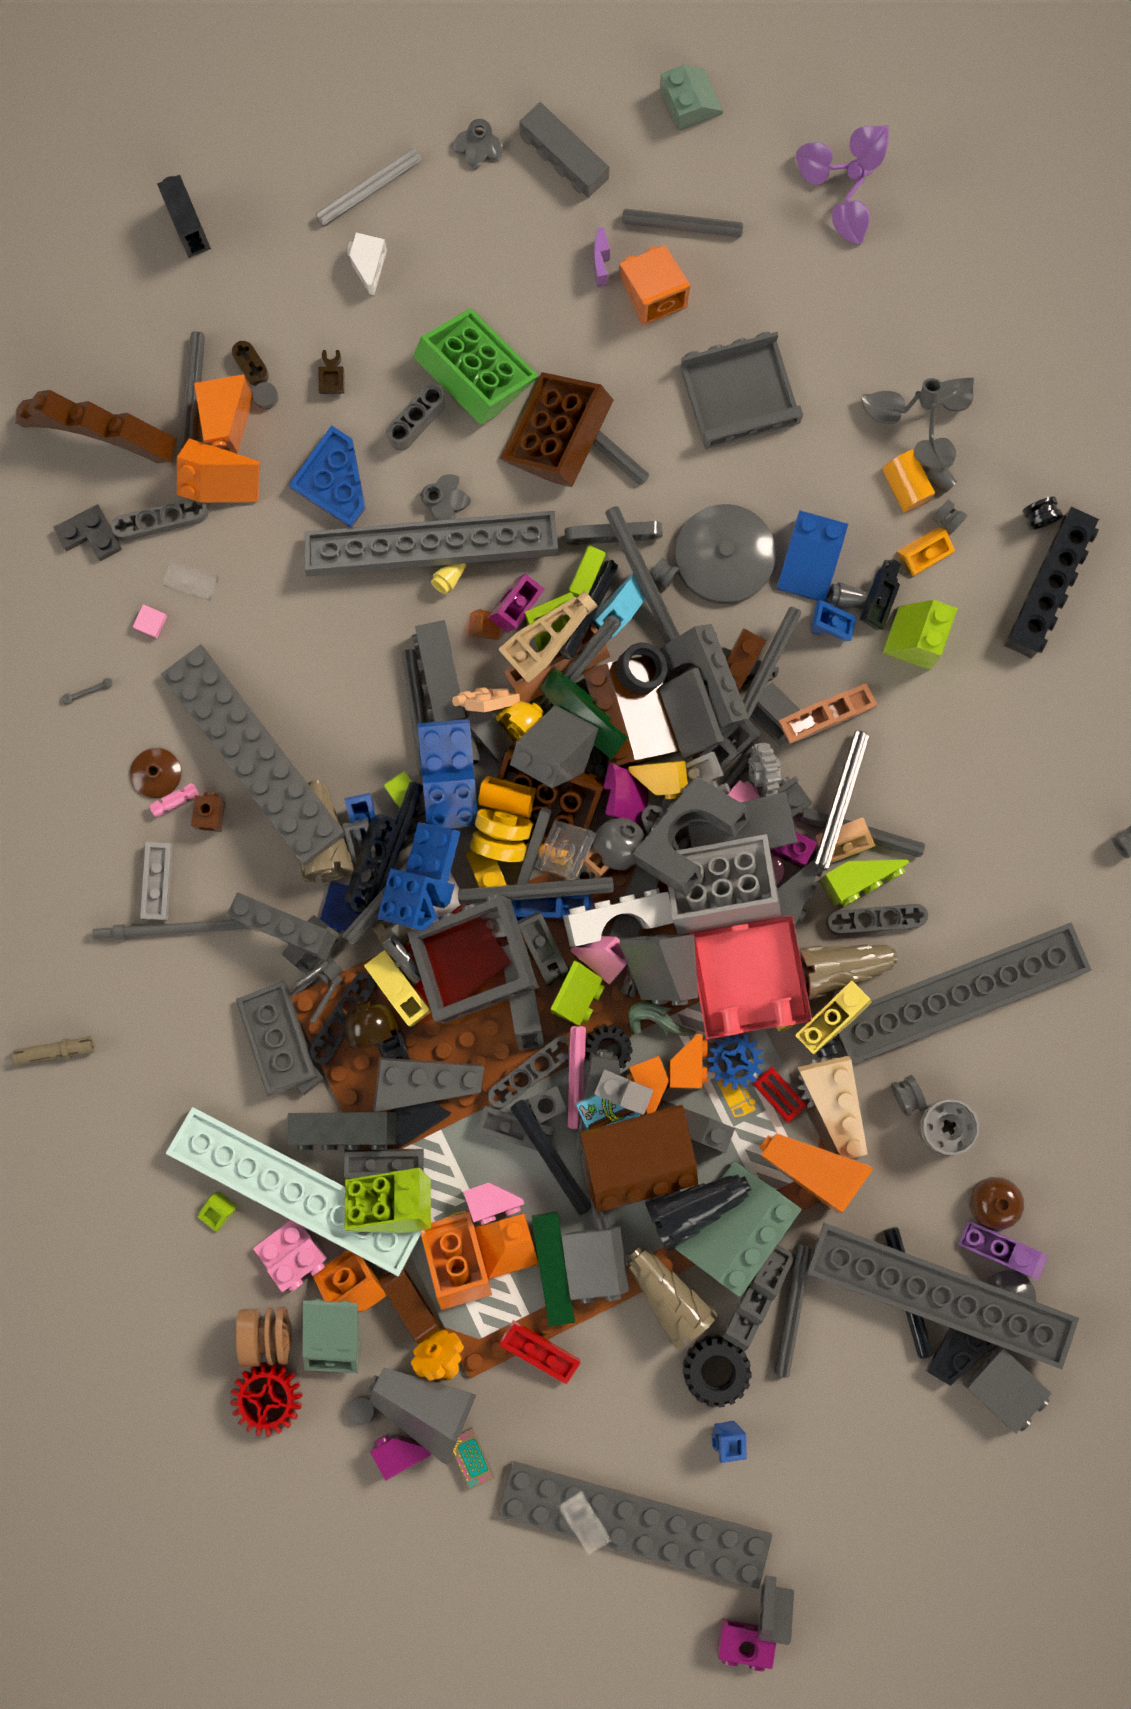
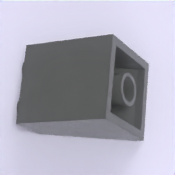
M556 705L517 741L510 765L554 788L584 773L599 728Z
M654 934L620 939L621 949L641 1000H652V1004H667L668 1001H672V1005H686L689 999L698 998L694 935Z

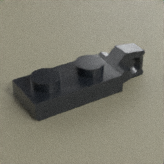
M894 559L884 560L881 569L878 570L859 619L875 630L884 629L900 587L897 575L901 563Z

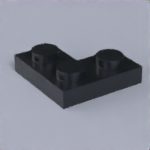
M98 504L53 527L66 551L89 540L97 558L101 561L122 550Z

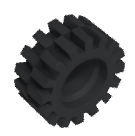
M603 1024L600 1028H593L594 1031L588 1033L586 1040L585 1056L587 1061L589 1062L590 1052L597 1053L600 1043L611 1039L618 1045V1051L615 1056L619 1060L620 1068L624 1069L627 1061L630 1062V1055L633 1052L632 1044L627 1034L621 1028H617L612 1024L610 1026Z

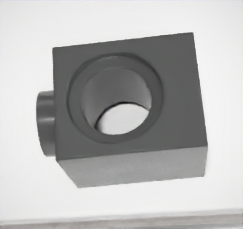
M557 1086L528 1099L530 1104L527 1106L539 1123L568 1110ZM542 1098H549L553 1102V1109L548 1113H543L538 1109V1102Z

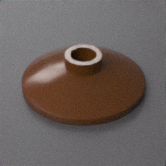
M151 748L141 752L133 761L130 770L131 781L135 789L149 798H162L171 794L179 785L182 775L178 759L171 752L162 748ZM157 767L158 773L154 776L150 775L151 768Z

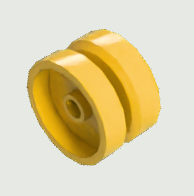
M480 809L475 820V826L479 830L472 834L471 850L487 858L499 861H523L528 848L524 840L531 836L533 827L531 820L496 809Z

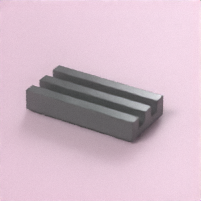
M368 818L360 822L358 820L353 821L351 824L343 823V830L346 833L345 838L353 868H355L357 856L350 830H355L359 849L361 850L363 838L360 828L364 827L365 833H367L369 827ZM375 845L370 848L372 857L377 856Z

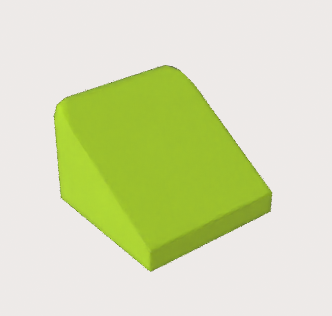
M406 771L383 784L399 809L408 785L412 782Z
M217 1191L208 1199L197 1217L217 1233L234 1213L237 1206Z

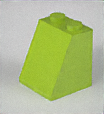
M936 600L899 606L882 653L930 670L942 656L958 608Z

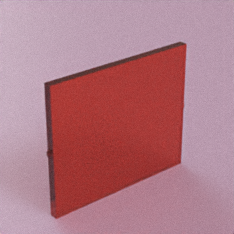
M461 904L451 913L454 915L462 912V908L470 904ZM481 916L423 939L444 1007L462 1001L512 963ZM410 943L408 946L405 947V949L408 951V953L411 951L414 955ZM420 980L414 987L418 989L429 1006L422 980Z

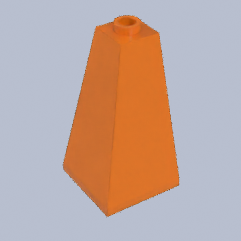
M777 1133L773 1138L768 1135L759 1147L763 1150L760 1157L836 1213H843L873 1170L871 1166Z

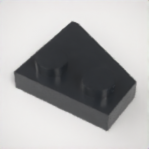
M433 1101L395 1108L393 1112H396V1142L402 1146L406 1145L449 1117L452 1112Z

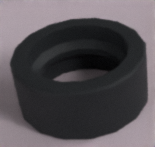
M639 642L631 645L619 656L616 664V674L620 683L627 690L635 694L652 692L665 680L668 672L664 654L650 643ZM641 655L652 663L654 678L651 681L643 682L632 674L629 668V660L632 656Z

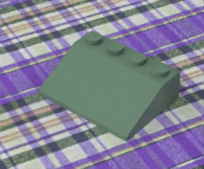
M733 1161L723 1177L737 1174L740 1178L745 1176L752 1189L747 1192L749 1197L744 1199L735 1208L721 1215L719 1220L701 1229L696 1236L680 1244L675 1249L730 1291L741 1297L802 1209L743 1166Z

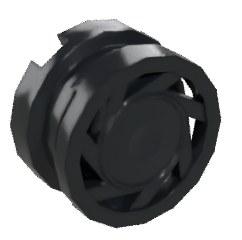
M1055 496L1038 500L1022 510L1024 517L1029 520L1027 525L1030 530H1032V527L1033 530L1046 527L1063 517L1061 510L1057 508L1058 501Z

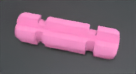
M190 783L184 786L183 790L179 789L161 798L162 801L157 800L151 803L149 807L155 817H159L165 813V810L170 811L186 803L187 799L192 800L195 798V795L199 796L196 786Z

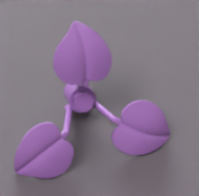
M888 125L862 126L856 129L851 135L849 145L852 155L857 157V159L846 164L831 165L833 153L828 146L820 142L807 143L796 152L800 173L811 184L825 182L829 177V169L846 168L849 177L857 181L846 196L845 203L837 204L833 208L832 221L836 231L845 240L855 244L863 243L864 236L869 227L870 215L868 208L863 202L859 200L850 202V199L860 184L864 183V177L871 175L874 169L883 162L889 140Z

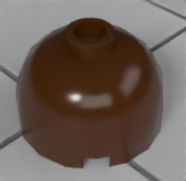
M989 1177L981 1180L973 1188L970 1210L980 1225L992 1230H1004L1014 1226L1020 1220L1024 1211V1198L1020 1189L1013 1182L1002 1177Z

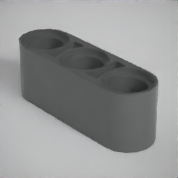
M435 384L425 386L390 424L388 436L394 449L402 451L409 448L442 412L445 401L443 391L439 386ZM431 396L439 398L434 403L428 402L427 399ZM415 414H420L423 416L418 421H413L410 419ZM398 432H404L406 434L405 437L402 439L394 438L395 434Z

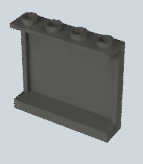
M763 332L755 338L748 340L740 338L730 345H715L707 351L700 353L692 351L681 358L680 368L705 449L801 423L803 412L801 406L796 405L777 343L778 332Z

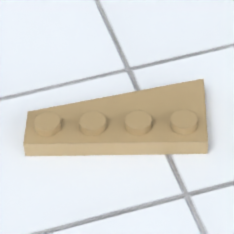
M845 1056L798 1067L839 1155L849 1159L868 1155L851 1058Z

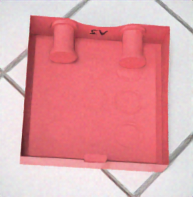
M793 915L688 934L694 935L697 986L706 1039L812 1021Z

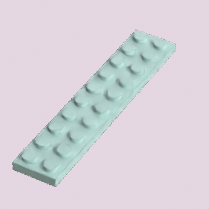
M194 1107L191 1108L166 1152L168 1156L398 1277L423 1231L407 1233L345 1231L344 1186Z

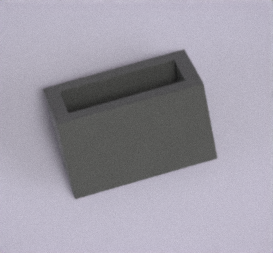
M772 682L763 690L750 717L781 746L787 738L778 721L800 711V709Z

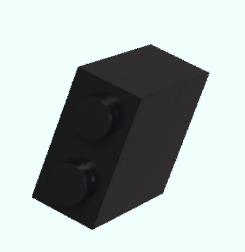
M180 174L166 177L162 182L157 183L188 258L211 249Z

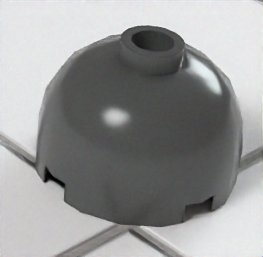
M628 818L609 819L596 831L592 841L595 854L599 853L603 858L602 862L606 866L615 870H627L637 864L633 853L636 851L637 844L645 840V834L635 821Z

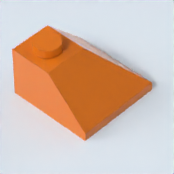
M525 1212L474 1227L488 1279L539 1264Z
M348 1250L329 1262L313 1276L325 1302L349 1301L351 1303H358V1311L368 1310L387 1296L379 1283V1277L369 1262Z

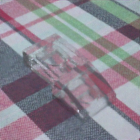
M583 1492L578 1493L559 1506L588 1556L612 1541Z

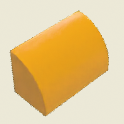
M913 449L894 458L882 468L903 513L923 505L933 498L935 492L921 464L916 460Z
M486 776L480 787L479 805L530 818L536 788Z

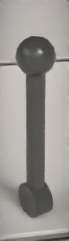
M105 678L102 683L72 695L64 694L62 701L65 704H71L73 699L103 687L110 688L113 682L110 678Z

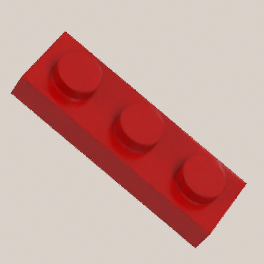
M514 1320L499 1341V1346L566 1385L581 1363L578 1357Z

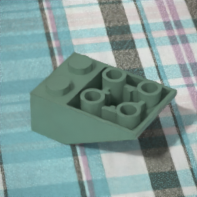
M320 1299L312 1301L303 1300L304 1370L358 1373L362 1345L358 1303H351L349 1301L325 1302Z

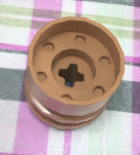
M273 1307L267 1308L265 1320H262L258 1308L239 1310L236 1323V1348L239 1365L241 1367L259 1366L263 1353H265L269 1365L275 1364L276 1357L280 1365L288 1364L292 1347V1325L289 1320L287 1307H279L276 1316Z

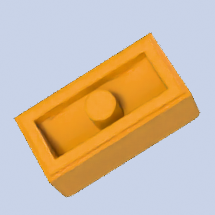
M940 527L935 528L897 551L898 556L911 576H915L955 552L947 530Z

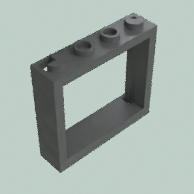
M500 894L489 896L485 899L486 902L480 905L470 904L464 906L462 912L457 914L447 913L438 917L439 921L432 923L424 931L415 929L407 933L434 1022L445 1024L539 988L509 898L500 896ZM498 910L520 978L444 1007L423 939Z

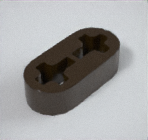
M247 341L235 343L232 348V355L248 382L254 386L267 382L269 373L254 347ZM244 350L247 352L250 360L246 361L242 355L240 356L239 351ZM255 366L257 371H260L261 376L257 378L253 375L251 367Z

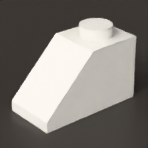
M356 233L354 241L349 242L347 255L350 256L352 266L368 293L375 295L387 252L385 239Z

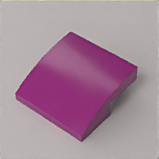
M609 764L603 789L610 791L605 815L613 818H628L635 821L640 827H643L641 814L648 807V788L635 778L629 770Z

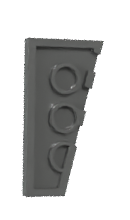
M379 1058L373 1110L378 1112L480 1093L484 1066L482 1064Z

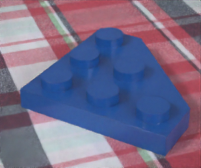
M331 425L293 478L289 487L352 528L366 509L354 444L351 437Z

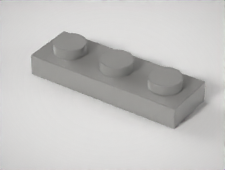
M145 842L140 919L168 921L173 854L172 843Z

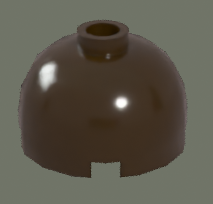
M369 1000L359 1002L354 1006L355 1009L347 1016L344 1027L349 1047L357 1049L356 1044L363 1043L364 1048L379 1044L392 1037L391 1031L393 1029L396 1032L399 1030L392 1011L385 1005L370 1003Z

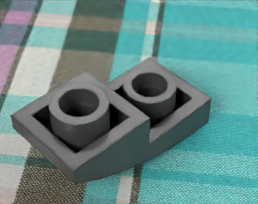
M473 711L466 718L470 721L471 734L480 741V747L497 763L505 756L506 751L511 745L516 746L508 733L489 712Z

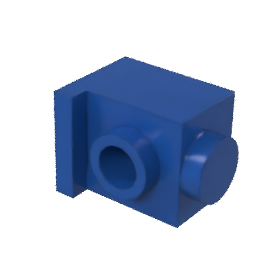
M735 1421L715 1423L712 1446L719 1453V1461L726 1463L747 1459L746 1433Z

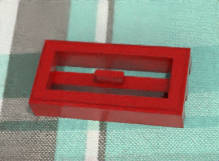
M772 1066L752 1083L786 1123H789L807 1106ZM770 1075L778 1081L799 1105L796 1109L769 1080L768 1077ZM763 1081L790 1110L791 1113L789 1115L761 1086Z

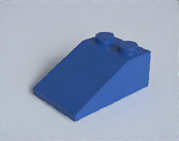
M799 510L777 590L825 602L842 549L848 523Z

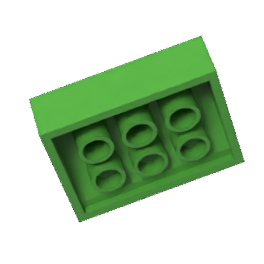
M471 308L423 335L413 355V358L480 425L497 416L537 380L539 376Z

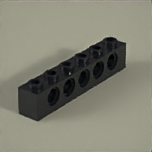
M1072 506L1066 512L1004 644L1005 647L1031 659L1038 652H1043L1048 642L1045 639V635L1048 630H1053L1058 620V617L1055 616L1057 609H1062L1068 599V595L1065 592L1068 586L1072 587L1078 577L1079 573L1075 572L1078 564L1082 565L1089 553L1088 550H1085L1088 542L1092 543L1098 534L1099 529L1095 528L1099 521L1098 518ZM1069 536L1077 537L1079 544L1072 543ZM1059 557L1066 558L1069 566L1062 565ZM1049 579L1057 581L1059 588H1053L1049 584ZM1043 601L1047 603L1049 610H1042L1038 602ZM1028 623L1035 624L1038 627V633L1030 631Z

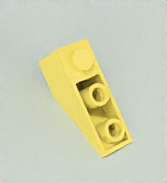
M385 950L364 965L409 1027H413L431 1013L430 1008L401 970L394 965V961Z
M851 981L795 1036L814 1055L853 1022L872 1001Z

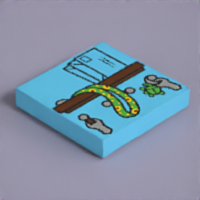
M592 1095L576 1103L587 1130L640 1116L637 1112L621 1107L597 1095Z

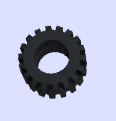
M715 1335V1337L706 1336L701 1341L697 1340L694 1346L688 1349L687 1356L683 1361V1376L690 1393L699 1402H704L710 1407L717 1405L721 1408L725 1407V1404L729 1403L732 1405L736 1403L735 1400L737 1398L741 1399L744 1396L743 1392L745 1389L748 1390L750 1386L749 1379L752 1377V1372L750 1371V1361L741 1348L724 1339L721 1335ZM712 1356H724L732 1365L733 1371L730 1379L720 1386L708 1385L701 1375L702 1365Z

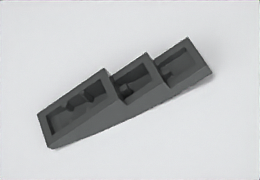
M777 1244L745 1290L722 1336L724 1339L744 1351L749 1348L759 1325L763 1322L772 1301L783 1284L796 1256L795 1254Z

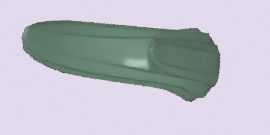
M637 1002L630 1007L628 1012L631 1033L634 1034L641 1032L640 1020L643 1019L652 1020L660 1025L666 1037L670 1032L681 1036H692L696 1031L682 1027L674 1022L667 1014L672 1009L668 1006L652 1004L651 1002Z

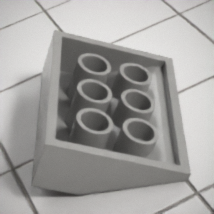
M767 834L676 851L697 864L702 875L700 881L687 897L668 885L672 918L677 934L682 935L782 917Z

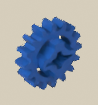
M739 1034L733 1035L731 1039L729 1036H723L724 1042L716 1039L715 1044L718 1047H710L709 1051L713 1054V1057L707 1058V1062L713 1063V1067L709 1068L708 1071H715L717 1073L714 1081L721 1078L723 1079V1087H726L728 1083H732L733 1089H737L738 1083H741L742 1087L746 1088V1080L748 1079L754 1083L756 1079L753 1074H761L762 1070L757 1068V1066L764 1063V1060L758 1059V1055L763 1052L762 1049H754L757 1041L747 1042V1034L742 1039L739 1038ZM737 1043V1046L732 1051L728 1052L722 1049L728 1044ZM746 1048L752 1055L753 1063L747 1060L745 1055ZM738 1054L739 1061L744 1065H736L733 1068L731 1066L732 1061L727 1057H733ZM718 1059L724 1062L726 1067L724 1073L719 1068ZM739 1070L749 1072L742 1078H733Z

